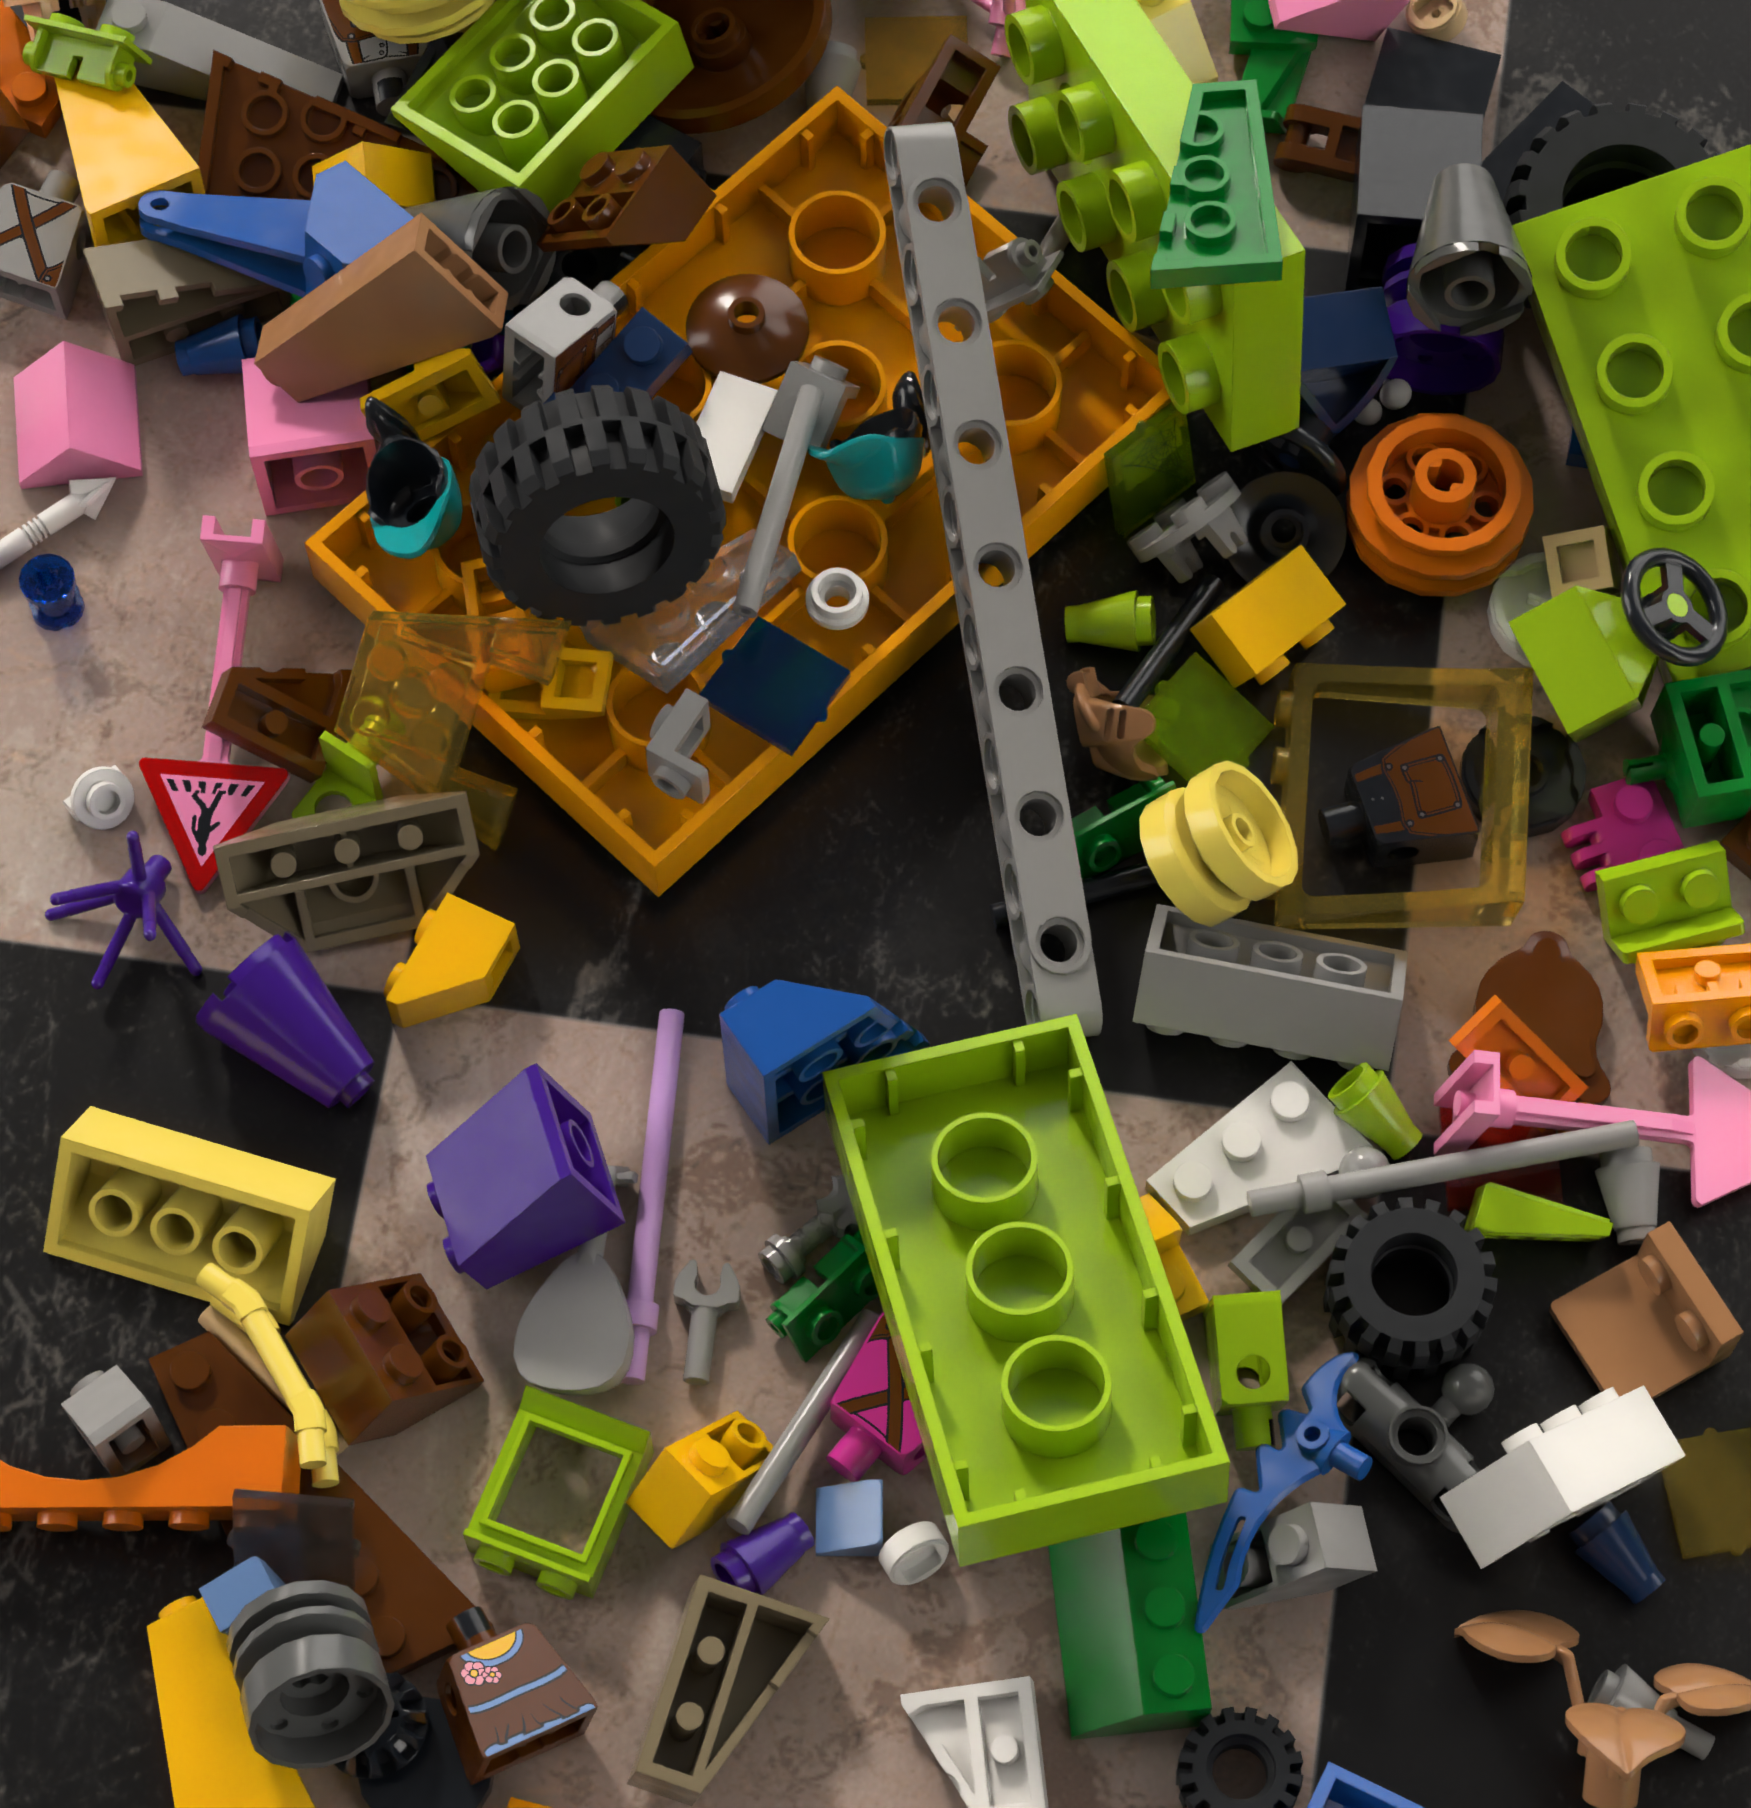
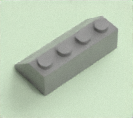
M1157 904L1145 949L1132 1022L1146 1024L1148 1029L1162 1035H1179L1187 1032L1208 1036L1214 1043L1225 1047L1239 1048L1250 1044L1271 1048L1276 1054L1292 1060H1305L1312 1056L1337 1061L1341 1067L1347 1070L1367 1062L1373 1070L1375 1068L1389 1071L1404 997L1408 951L1234 918L1208 927L1194 922L1176 907Z

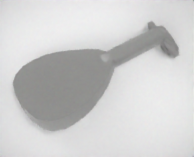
M608 1166L614 1188L616 1186L628 1187V1183H637L639 1175L634 1171H630L629 1167ZM608 1232L579 1245L577 1253L566 1258L540 1287L519 1321L514 1340L513 1357L520 1375L535 1387L562 1395H594L609 1391L620 1385L630 1369L634 1352V1328L631 1313L619 1280L603 1258Z

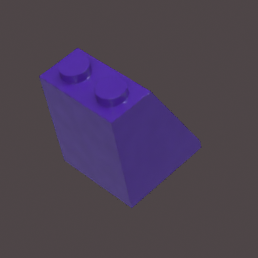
M537 1063L521 1071L426 1155L433 1180L427 1183L428 1196L436 1212L445 1220L449 1236L443 1239L446 1256L457 1273H467L486 1290L626 1223L591 1113Z

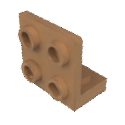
M1670 1221L1647 1233L1637 1255L1559 1297L1549 1307L1551 1316L1599 1390L1603 1392L1608 1388L1614 1387L1619 1397L1644 1385L1652 1400L1728 1358L1744 1333Z

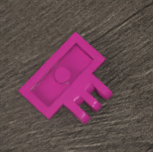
M1626 778L1592 788L1587 800L1596 819L1571 826L1560 834L1566 848L1576 847L1588 842L1591 843L1590 846L1581 848L1571 854L1570 859L1576 870H1582L1598 864L1601 866L1580 877L1585 892L1597 890L1595 871L1684 848L1654 781L1627 785Z

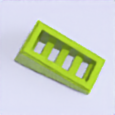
M1488 1182L1476 1188L1464 1230L1468 1233L1477 1227L1485 1239L1591 1242L1610 1236L1613 1223L1608 1218Z

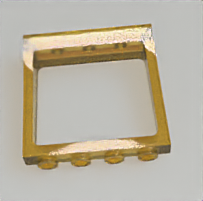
M1295 663L1289 677L1288 691L1279 690L1276 699L1274 726L1286 728L1285 747L1276 746L1274 749L1271 764V784L1282 785L1281 804L1278 805L1290 825L1297 847L1298 871L1293 883L1264 898L1275 900L1274 926L1292 930L1511 926L1525 902L1534 670L1532 668H1414ZM1332 698L1467 708L1483 712L1486 717L1479 887L1336 896H1309L1302 889L1313 699Z

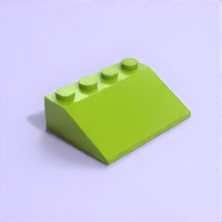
M497 0L390 109L397 120L479 192L501 187L526 188L539 196L549 212H551L561 201L568 198L581 180L579 174L585 163L600 152L615 151L694 68L678 21L641 0Z

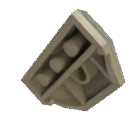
M466 791L400 795L270 824L213 846L227 910L241 918L247 919L273 936L279 934L283 937L285 931H289L298 940L305 953L417 929L424 914L431 908L437 911L446 893L453 894L467 871L480 856Z

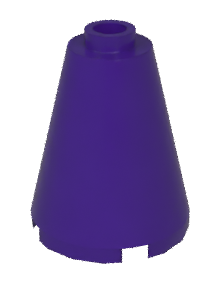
M285 931L283 937L279 934L271 937L240 963L227 977L231 983L223 993L226 998L222 1001L212 993L196 1016L195 1022L206 1033L327 1108H332L339 1102L346 1108L351 1107L375 1082L368 1074L375 1064L374 1060L300 943L289 931Z

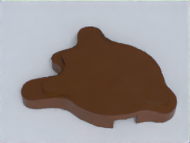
M1551 931L1534 933L1530 936L1524 947L1504 956L1488 969L1477 991L1473 1015L1496 995L1589 1087L1575 1100L1576 1103L1588 1102L1602 1106L1609 1098L1611 1085L1600 1066L1596 1053L1597 1037L1603 1024V1000L1600 989L1592 975L1571 955L1568 944L1562 936ZM1458 1050L1453 1052L1447 1065L1449 1077L1466 1059Z

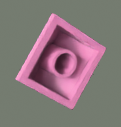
M62 341L13 377L18 473L21 489L69 484V480L109 477L120 479L143 476L137 377L134 364Z

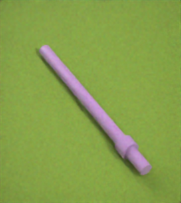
M662 1009L659 1011L628 1296L626 1299L635 1335L631 1366L621 1382L627 1385H642L645 1383L649 1338L657 1333L659 1305L654 1303V1292L685 1018L684 1012L677 1009Z

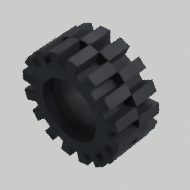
M1234 1707L1223 1708L1221 1714L1214 1718L1210 1713L1201 1719L1196 1730L1192 1729L1178 1759L1176 1785H1179V1799L1183 1808L1187 1806L1188 1808H1293L1301 1790L1304 1776L1301 1775V1767L1303 1765L1301 1751L1296 1752L1293 1746L1296 1739L1289 1729L1285 1733L1278 1728L1279 1720L1269 1714L1267 1719L1257 1716L1258 1709L1246 1707L1244 1713H1235ZM1232 1749H1244L1252 1752L1261 1760L1266 1771V1783L1257 1795L1248 1799H1234L1218 1789L1213 1779L1212 1768L1216 1759L1224 1752Z

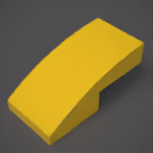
M550 646L549 653H544L546 661L544 682L499 693H488L489 698L511 718L580 719L605 716L614 654L611 651Z

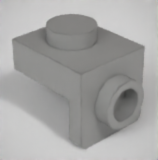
M814 355L811 364L791 361L761 430L784 440L800 387L806 384L814 385L823 390L824 398L809 445L826 449L847 399H856L861 387L845 380L848 369L820 356Z
M688 688L684 690L674 706L666 704L652 724L650 730V738L652 740L645 749L648 774L653 783L667 795L676 799H684L687 796L703 804L710 794L708 770L690 758L711 728L709 701Z

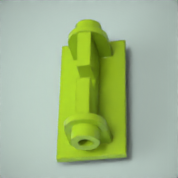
M51 13L49 19L27 14L24 16L23 20L37 31L34 41H29L25 45L22 54L24 63L30 65L34 73L72 81L78 61L81 60L82 63L76 77L77 80L84 84L118 92L124 87L130 88L134 84L136 79L134 62L147 65L152 64L153 60L134 44L135 36L122 28L109 24H102L99 31L85 28V25L80 21L60 13Z

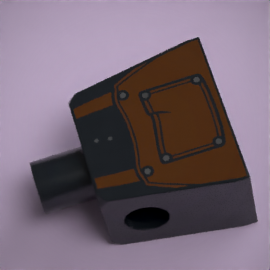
M1440 726L1430 728L1354 763L1348 768L1344 786L1347 802L1318 810L1321 832L1328 846L1360 838L1370 865L1378 869L1473 857L1480 833Z

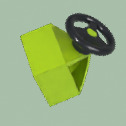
M1652 548L1643 551L1630 561L1623 573L1620 590L1621 598L1576 585L1508 622L1565 730L1574 742L1577 743L1641 709L1659 658L1674 665L1693 667L1711 661L1721 651L1728 633L1726 604L1714 579L1693 558L1668 548ZM1660 567L1662 586L1640 598V584L1643 576L1650 569ZM1683 576L1700 593L1707 608L1709 622L1693 609L1691 600L1684 593ZM1684 631H1687L1701 644L1696 647H1681L1670 641Z

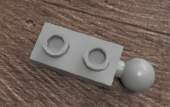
M1368 1146L1357 1147L1343 1157L1339 1166V1174L1390 1165L1386 1156L1375 1148ZM1379 1194L1363 1196L1358 1198L1369 1199L1376 1197ZM1358 1198L1332 1202V1209L1304 1214L1302 1208L1279 1212L1227 1266L1253 1292L1280 1290L1281 1302L1283 1304L1333 1253L1340 1235H1346L1349 1223L1359 1214L1364 1219L1368 1215L1355 1203Z

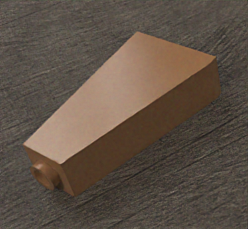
M421 212L262 327L254 364L271 384L281 387L299 403L495 336L502 331L508 292Z

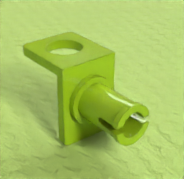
M378 703L372 708L373 711L347 743L324 731L319 737V742L324 760L327 762V769L291 813L292 818L315 814L318 803L324 797L330 795L343 796L352 806L383 799L384 796L376 766L401 735L407 732L406 722L392 709Z

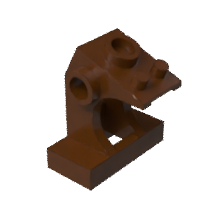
M950 34L942 43L930 67L907 91L887 127L951 122L956 132L966 188L968 181L988 145L966 131L1001 66ZM951 104L963 105L955 121H953L948 115L951 110Z

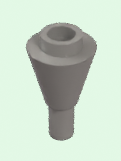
M1623 1664L1615 1673L1606 1669L1600 1675L1590 1693L1588 1703H1602L1616 1708H1646L1653 1710L1660 1695L1627 1664ZM1674 1708L1669 1710L1666 1715L1681 1723L1686 1730L1685 1742L1680 1749L1700 1760H1704L1713 1747L1715 1736L1677 1715L1678 1712Z

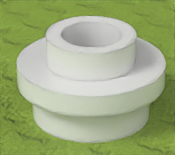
M836 567L824 570L810 582L806 590V609L809 616L818 625L830 630H844L855 626L864 618L869 607V592L866 584L858 575L845 568ZM834 596L844 597L849 602L843 607H831L826 604L828 599Z

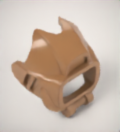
M1085 667L1068 675L1066 682L1070 692L1074 693L1073 708L1079 739L1083 747L1090 748L1091 757L1096 768L1135 781L1158 780V776L1169 774L1167 760L1157 749L1159 734L1169 726L1166 722L1156 720L1155 718L1177 722L1180 716V709L1175 700L1165 696L1149 694L1139 708L1115 704L1112 701L1120 691H1109L1107 687L1098 681L1095 667Z

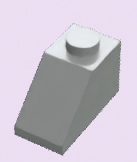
M117 1364L105 1373L99 1370L85 1376L72 1388L70 1392L71 1397L61 1403L73 1425L111 1477L133 1473L172 1445L152 1406Z

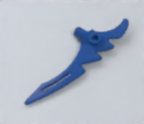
M1347 1352L1333 1357L1316 1370L1302 1386V1395L1309 1409L1307 1414L1290 1409H1283L1279 1412L1278 1423L1282 1449L1277 1450L1268 1444H1261L1256 1448L1259 1490L1254 1492L1245 1488L1236 1489L1225 1510L1212 1544L1203 1576L1195 1620V1631L1197 1633H1205L1240 1586L1242 1569L1250 1544L1260 1525L1281 1500L1306 1481L1319 1474H1327L1333 1467L1357 1481L1363 1480L1370 1471L1372 1457L1349 1445L1352 1437L1351 1432L1343 1425L1337 1409L1338 1389L1347 1369L1359 1360V1355L1356 1352ZM1244 1520V1526L1228 1566L1224 1587L1222 1590H1217L1221 1568L1238 1523Z

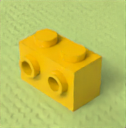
M1299 545L1190 628V631L1234 689L1253 677L1262 685L1290 664L1284 653L1299 642L1304 650H1307L1330 633L1335 627L1328 618L1345 606L1346 603L1304 547Z

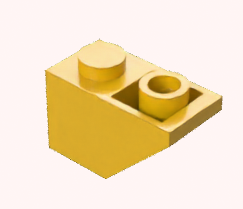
M447 892L437 911L431 908L422 917L414 938L417 946L407 963H397L386 981L384 997H386L385 1000L392 1023L406 1028L491 1001L520 949L515 923Z
M737 1410L665 1447L625 1503L671 1549H674L709 1530L739 1501L774 1446L767 1440L765 1433L758 1425L747 1420Z

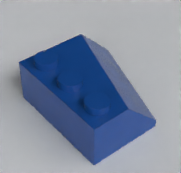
M777 979L760 989L757 986H750L738 992L727 1002L725 1011L719 1014L727 1086L769 1145L825 1110L822 1072L924 1049L930 1045L921 1032L869 996Z

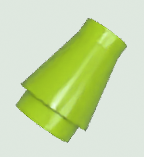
M1135 590L1081 605L1066 606L1065 635L1067 643L1080 642L1140 652L1141 646L1154 645L1156 642L1154 597L1139 596L1138 591Z
M1367 1062L1361 1063L1348 1071L1337 1081L1328 1094V1098L1336 1106L1334 1114L1384 1149L1393 1160H1397L1410 1152L1422 1138L1423 1134L1413 1124L1384 1071H1374Z

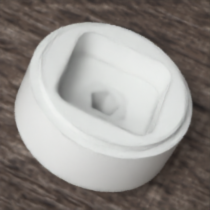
M922 1521L911 1524L895 1533L883 1545L878 1559L893 1583L911 1585L928 1578L942 1566L947 1558L949 1545L936 1524Z

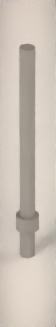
M1629 1120L1327 1176L1326 1172L1321 1170L1297 1175V1182L1247 1191V1202L1252 1217L1302 1208L1304 1214L1330 1210L1332 1209V1202L1634 1147L1639 1145V1133L1635 1121Z

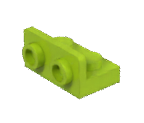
M1717 840L1595 871L1603 939L1624 964H1636V956L1640 952L1719 946L1726 939L1745 933L1744 919L1732 907L1726 850Z

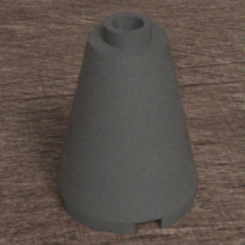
M1460 163L1451 165L1441 170L1432 182L1407 278V302L1414 317L1429 329L1441 332L1440 324L1460 327V336H1477L1498 331L1517 320L1524 312V302L1529 295H1532V274L1492 175L1485 168L1475 164Z
M501 187L404 208L413 217L422 212L508 292L506 310H513L512 308L518 305H529L534 302L548 284L556 259V251L543 252L536 243L546 230V226H549L547 218L550 212L542 199L526 188Z

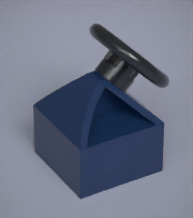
M1382 286L1304 297L1299 428L1242 449L1248 460L1261 473L1295 471L1305 474L1307 468L1324 470L1328 476V481L1320 482L1327 486L1335 497L1344 491L1347 484L1346 471L1339 458L1328 446L1333 437L1347 427L1373 399L1398 358ZM1261 445H1262L1263 447H1265L1266 449H1268L1270 452H1272V453L1274 454V457L1277 459V461H1276L1275 459H1273V458L1261 447Z

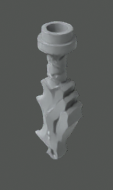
M843 1175L831 1176L833 1183L832 1191L828 1196L816 1200L817 1215L806 1222L803 1228H799L789 1237L773 1234L765 1241V1248L758 1253V1257L762 1265L779 1283L784 1284L791 1277L796 1280L806 1272L804 1266L806 1262L805 1257L817 1248L819 1243H823L831 1235L841 1238L849 1231L850 1233H856L859 1230Z

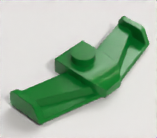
M1231 0L1229 54L1249 55L1242 80L1257 79L1264 133L1285 134L1287 129L1284 127L1283 121L1288 105L1296 103L1311 53L1317 48L1318 34L1274 29L1268 0Z

